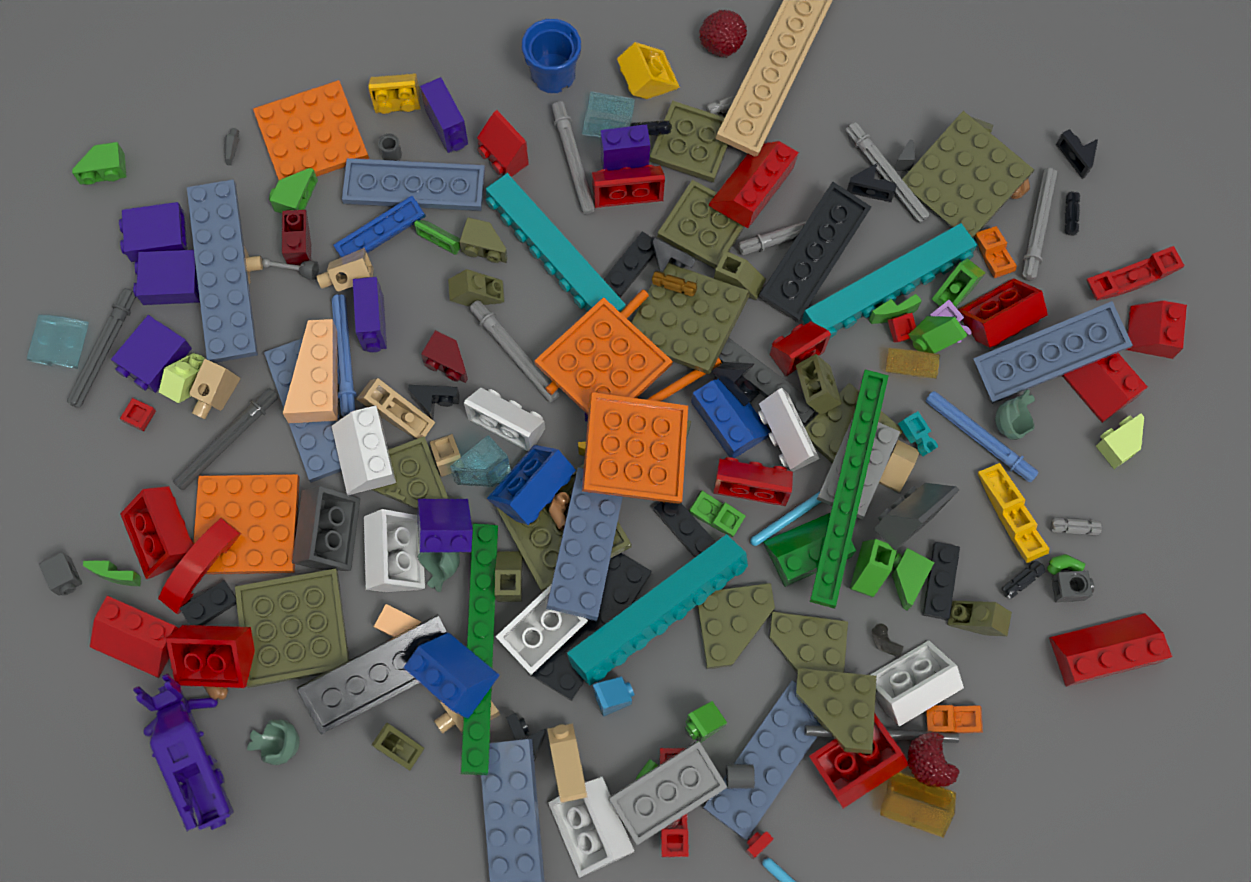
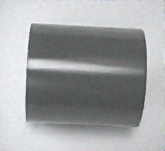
M391 133L382 135L379 138L378 145L383 160L399 161L402 151L398 137Z
M727 764V789H754V764Z

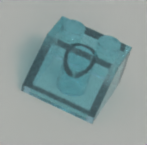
M489 435L450 466L457 485L493 487L496 483L500 484L511 472L508 456Z

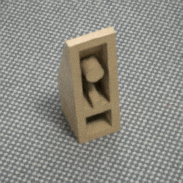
M379 378L370 380L356 399L367 408L377 406L381 418L415 439L426 436L435 424L431 418Z
M573 724L558 725L547 729L561 803L586 798L587 792Z

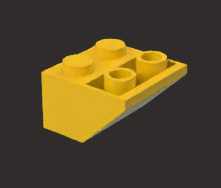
M416 74L370 78L368 87L375 113L410 112L420 109L419 84Z

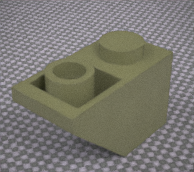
M467 217L460 239L461 251L470 257L480 256L494 263H507L506 248L491 223Z
M727 251L724 252L714 275L716 280L748 290L749 298L757 300L766 281L746 259Z
M468 269L448 279L451 302L465 306H471L477 300L481 301L483 305L501 304L504 302L503 280Z
M519 551L497 552L495 568V598L497 602H522L523 557Z
M952 601L950 619L947 625L982 635L1007 636L1012 612L997 602Z

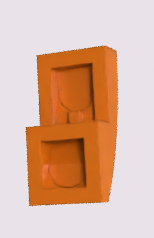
M997 226L976 233L975 238L978 247L994 278L1016 271L1017 265L1006 249L1007 241Z
M933 706L927 710V729L933 732L983 733L982 707Z

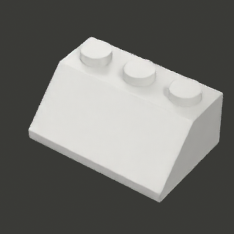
M479 388L464 402L468 420L526 451H529L537 444L545 430V421L541 415L533 411L529 413L523 410L522 406L513 400L508 402L502 399L501 395L492 389L487 391Z
M783 388L775 391L759 403L761 408L758 411L764 425L769 424L772 431L768 433L774 446L779 445L782 452L779 458L785 468L789 467L791 471H795L820 459L789 394Z
M377 406L352 411L332 425L347 495L396 483Z
M381 509L364 516L366 590L397 592L425 589L424 567L417 558L420 553L417 515Z
M551 585L496 636L531 675L588 621L583 617L546 609Z
M929 640L870 674L877 676V700L885 713L898 726L903 725L964 688L957 665Z
M603 777L585 782L586 798L561 803L559 796L548 802L579 878L635 852L620 816L609 800L611 795Z

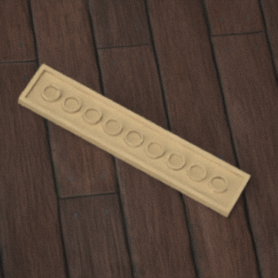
M783 0L715 139L752 156H758L833 0Z

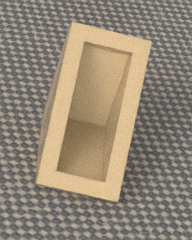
M453 434L430 441L441 477L464 469Z
M898 440L879 484L900 493L919 455L918 449Z

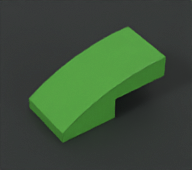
M915 294L897 306L890 299L872 311L869 322L871 324L887 323L888 319L905 313H913L918 310L922 300Z
M703 490L699 492L688 510L694 517L731 537H734L746 517L726 502L722 504Z
M83 561L84 567L105 580L121 585L140 586L141 576L135 571H117V566L110 561Z

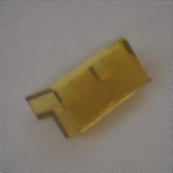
M897 773L888 780L887 792L881 804L880 815L944 838L955 815L956 792L942 787H928L918 782L916 778Z

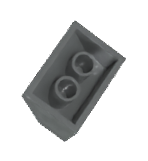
M924 483L918 489L914 486L904 495L905 500L900 497L891 506L892 511L887 508L878 517L881 522L874 530L896 551L933 519L960 489L957 486Z
M321 486L303 490L292 563L313 569L330 570L336 568L340 571H351L361 498Z

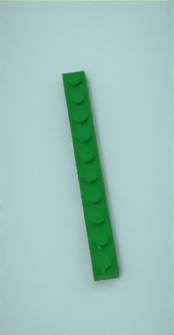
M864 370L809 602L834 609L836 607L889 375Z
M473 523L466 647L492 668L498 525ZM492 687L469 718L463 716L460 774L488 775Z

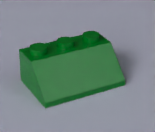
M830 513L763 542L784 587L816 574ZM852 541L850 543L847 560L852 558V556L856 552V549Z

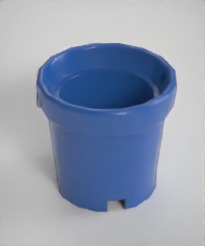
M544 19L535 22L526 30L522 38V53L525 62L530 67L532 80H534L541 91L547 93L562 92V88L567 85L569 88L575 79L576 63L581 53V38L572 25L560 19Z

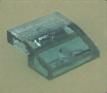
M591 92L582 135L600 138V130L630 127L635 99Z
M38 315L27 361L52 366L53 363L77 369L89 322L59 316Z

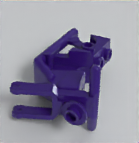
M165 674L162 676V679L166 682L164 683L165 686L158 688L160 694L151 697L140 686L133 689L137 694L135 697L139 703L150 711H157V717L144 728L143 732L145 736H151L152 757L156 758L186 831L197 826L199 830L208 826L213 830L226 824L225 819L231 816L234 811L222 785L225 783L224 776L219 768L215 769L214 764L218 761L211 755H206L200 741V737L204 733L198 731L191 710L214 708L218 705V700L212 698L187 700L183 696L181 685L172 679L169 674ZM194 810H195V813H196V816H197L198 824H197V822H196V820H195V817H194V815H193V814H194Z

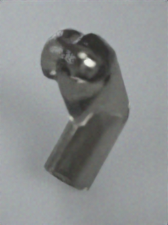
M877 624L872 629V638L877 649L900 658L904 646L890 641L887 633L888 627L885 624Z

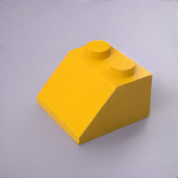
M634 42L617 58L620 71L624 75L628 83V89L633 96L649 99L680 87L663 50Z

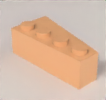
M333 319L308 320L283 410V415L288 423L338 421L337 328Z

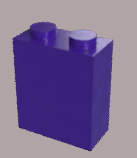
M440 77L421 85L425 111L447 153L461 150L464 146L468 145L465 121L442 78Z
M647 125L600 130L602 169L611 171L620 170L624 167L641 168L649 165L650 140Z
M179 202L122 210V219H119V227L123 233V240L120 241L122 253L126 254L131 262L138 261V252L187 250L185 213Z
M194 250L138 252V261H135L137 283H134L133 291L135 297H138L143 305L200 303Z
M377 277L353 279L355 331L363 351L372 353L379 352L381 349H387L384 296Z
M147 315L111 360L117 366L115 371L125 378L131 376L135 379L134 383L142 390L146 391L149 388L156 393L160 388L164 368L186 357L192 348L186 339Z
M418 499L417 525L420 552H471L473 530L468 499Z

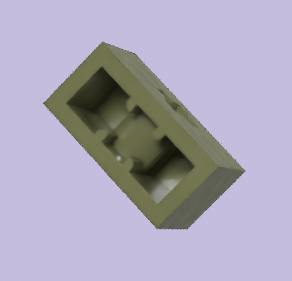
M815 354L796 365L805 400L809 406L822 415L842 404L831 366L821 357Z

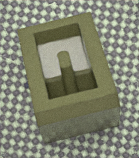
M387 722L372 743L375 749L409 771L424 750V747Z

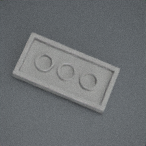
M852 420L817 497V500L830 506L833 504ZM879 422L857 513V518L862 520L900 434V431Z
M698 740L610 796L609 800L636 845L726 789L727 786Z

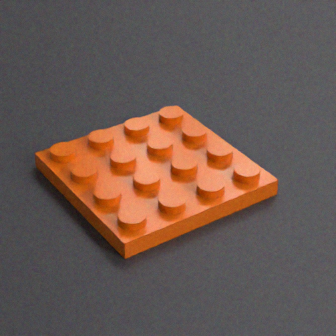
M339 80L253 108L279 180L308 168L314 169L317 177L346 167L347 158L369 159Z
M603 297L535 359L534 363L588 414L589 399L592 392L637 398L672 365L673 361Z
M592 392L589 399L582 492L680 504L683 497L688 406Z
M298 474L198 477L193 543L195 544L220 518H223L241 533L227 553H221L206 574L295 573V564L292 563L298 518L300 480Z

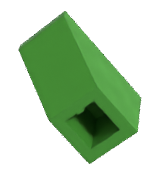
M118 142L94 145L72 169V173L80 184L86 185L100 181H116L120 178H127L125 153Z
M877 539L863 541L850 589L874 597L892 571L897 550L895 551L888 543Z
M713 701L688 714L685 721V730L693 741L697 739L702 743L725 727L727 721Z

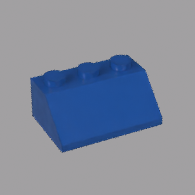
M719 379L712 380L693 392L692 405L729 457L736 458L769 437L768 433H770V430L764 425L752 405L749 403L744 407Z
M534 445L487 499L516 522L529 525L538 518L539 512L543 507L552 502L557 491L570 481L571 475L576 469L558 449Z
M449 632L420 645L403 667L451 711L466 718L471 716L500 676Z

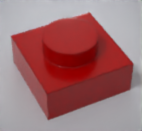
M905 313L888 319L893 342L909 339V334L916 328L913 313Z
M132 398L120 419L122 422L144 432L156 410Z
M757 831L746 842L750 847L745 852L754 859L774 838L767 831L762 835Z

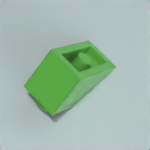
M308 168L278 181L276 187L271 190L269 195L274 211L282 213V211L305 210L318 181L314 169Z
M967 258L959 263L932 300L939 306L950 300L957 307L974 289L986 272Z
M927 316L909 334L917 351L934 354L967 336V333L956 317Z
M909 548L903 554L898 552L893 563L895 569L892 573L902 607L907 611L913 605L934 564L933 561Z

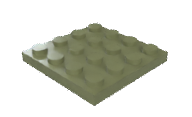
M962 111L902 180L917 198L952 228L962 223L971 237L974 238L976 233L988 223L1034 172V169L966 112Z
M668 263L663 271L665 273L664 276L669 274L685 279V282H695L697 284L695 295L688 296L684 294L685 292L679 293L664 288V285L660 287L652 283L647 292L649 297L641 304L631 323L673 362L710 375L750 296L749 291Z
M576 471L571 475L570 481L562 486L555 495L559 492H565L571 498ZM570 501L568 502V506L564 513L565 516H567ZM551 502L543 507L539 512L538 518L529 525L516 522L497 508L540 591L543 593L552 584L563 530L560 531L549 514ZM617 522L610 558L632 547L619 522Z
M336 568L235 586L239 627H251L255 647L247 688L321 675L349 660L340 584Z

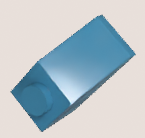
M622 677L593 685V693L603 717L632 705L631 697L635 696L629 681L624 683Z

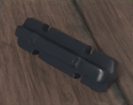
M668 120L641 122V124L640 122H635L631 124V126L647 125L649 135H660V132L661 135L669 134L672 129V124Z
M1071 191L1066 196V235L1074 236L1079 231V223L1077 222L1079 221L1080 204L1078 203L1080 202V194L1078 192Z
M1034 561L1029 565L1030 569L1025 568L1011 580L1012 583L1008 582L1001 588L1004 596L1008 599L1015 597L1018 594V590L1021 592L1036 580L1035 577L1038 578L1045 573L1044 565L1039 561Z

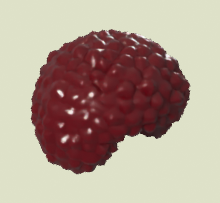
M718 10L704 19L699 30L701 45L711 54L727 58L737 52L740 46L743 45L747 35V26L742 17L730 10Z
M936 732L921 734L911 742L908 750L909 769L918 782L928 787L939 788L955 783L960 771L955 765L947 764L942 748V742L945 737Z

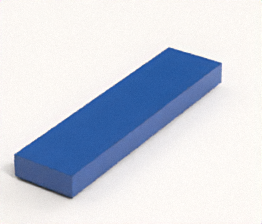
M412 195L333 246L340 257L363 248L369 253L412 226L416 220L423 219L426 215Z

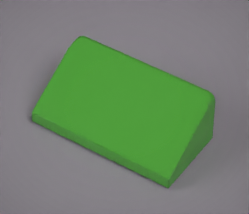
M416 220L414 222L417 235L454 255L461 249L460 238L426 220Z

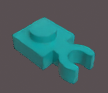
M919 411L898 423L911 444L913 442L917 443L918 452L922 456L938 448L937 442L929 437L928 433L931 432V429Z

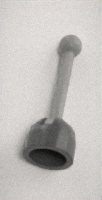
M267 258L262 260V265L265 268L273 266L299 270L302 277L315 280L319 272L317 261L308 260L297 266L271 262Z

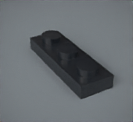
M643 231L603 279L620 298L655 256L650 240L651 236Z
M660 502L653 508V511L694 558L715 543L714 539L682 503Z
M940 542L933 544L931 561L934 564L928 576L923 616L946 621L950 619L960 551L959 546Z

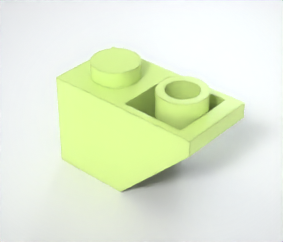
M192 353L165 367L159 393L177 403L191 397L189 395L190 390L205 358L199 354Z
M1142 414L1135 418L1131 415L1119 423L1120 428L1115 431L1113 428H1110L1100 436L1102 441L1096 447L1114 469L1141 450L1144 416Z

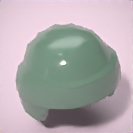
M1028 389L1021 396L1010 399L1000 405L996 412V426L1001 434L1010 440L1023 438L1025 434L1035 428L1033 418L1027 408V405L1034 402L1035 398Z
M420 552L417 557L420 564L433 575L427 584L430 588L435 587L437 592H441L443 582L453 576L460 563L459 552Z
M271 719L268 721L262 735L254 730L251 732L250 738L252 742L249 743L247 750L260 749L261 760L264 763L281 765L296 755L300 745V737L294 725L287 720Z

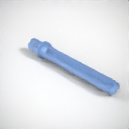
M336 294L332 297L333 321L337 328L338 398L340 399L341 415L345 417L350 412L355 411L354 398L357 396V393L353 387L346 297Z
M936 391L929 394L926 403L1010 467L1011 472L1014 470L1028 482H1032L1039 473L1038 470L1023 460L1024 456H1018Z

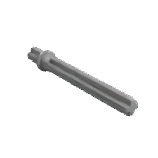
M562 101L552 104L555 116L554 126L558 128L582 212L585 215L591 214L595 211V207L573 136L572 119L567 115L564 103Z
M856 122L851 123L847 127L846 132L856 143L855 147L860 148L873 165L877 163L876 169L884 179L897 184L896 195L919 223L925 221L930 216L929 212L870 140L871 136L869 134L866 135Z
M1053 168L1045 169L1043 172L1027 254L1023 257L1025 264L1022 276L1028 281L1036 279L1039 264L1043 260L1041 253L1058 174L1057 170Z
M806 221L763 235L758 233L754 238L741 241L738 245L740 253L746 255L758 250L763 252L765 248L793 240L797 237Z
M477 300L472 303L470 310L480 321L479 325L485 327L548 402L555 401L559 397V392L556 390L553 395H550L545 390L550 381L495 318L496 315L493 312L490 313L481 301Z

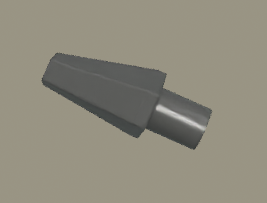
M232 128L230 133L224 138L225 163L230 166L232 165L239 142L238 136L240 132L236 128Z

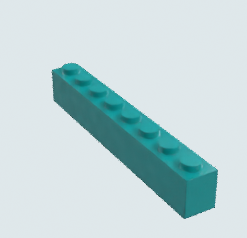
M508 173L486 188V202L493 211L496 209L500 213L503 223L515 230L514 233L521 243L525 242L530 247L529 251L535 259H541L545 270L551 276L555 275L561 288L566 293L569 291L573 295V300L580 309L584 308L588 312L603 297L619 312L626 307L621 298Z
M962 223L806 309L802 321L804 324L811 321L829 330L831 333L830 338H832L841 328L848 329L857 322V319L863 316L865 318L871 316L873 310L888 300L892 299L895 301L902 294L904 296L909 295L921 283L926 285L937 274L941 272L946 274L960 261L962 262L967 258L970 260L974 256L973 252L977 244Z
M726 534L567 652L571 666L589 686L601 681L610 670L622 665L634 652L642 650L651 639L663 634L675 621L683 619L688 611L696 605L704 603L708 596L716 590H721L733 577L741 575L748 567L746 552Z

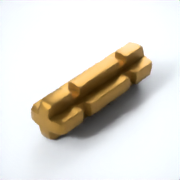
M654 272L651 280L653 285L660 287L664 285L666 289L679 293L685 292L684 294L688 296L695 295L697 291V284L695 282H685V279L669 274L664 276L665 273Z

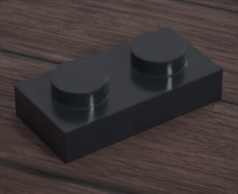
M223 580L182 606L180 610L190 625L203 626L236 605L237 602L227 582Z

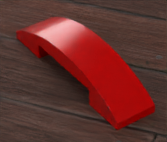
M1172 246L1153 253L1148 259L1111 273L1108 270L1087 278L1086 281L1095 299L1103 300L1149 285L1182 269L1185 265L1175 247Z
M220 518L195 542L181 559L165 583L158 599L173 612L179 614L181 612L180 608L187 604L194 595L192 591L221 553H227L241 533L223 518Z
M660 748V764L685 748ZM687 814L661 830L662 857H689Z

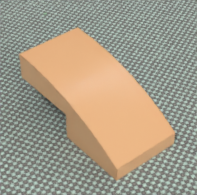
M385 604L374 628L395 637L422 622Z

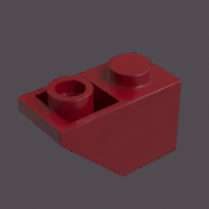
M306 210L282 211V254L287 264L301 265L302 262L311 260V238Z
M435 330L421 353L424 365L432 371L437 372L439 370L446 373L445 375L452 381L458 382L460 380L466 383L468 377L457 341Z

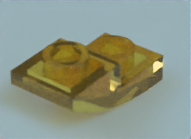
M889 348L886 372L937 379L940 355Z

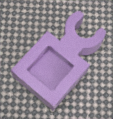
M950 300L930 314L931 316L956 317L958 322L964 319V316ZM961 325L968 335L972 334L969 327Z

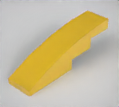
M998 463L979 471L978 476L990 502L1025 562L1028 563L1047 555L1050 548L1036 530L1037 523L1025 507V498L1002 465Z

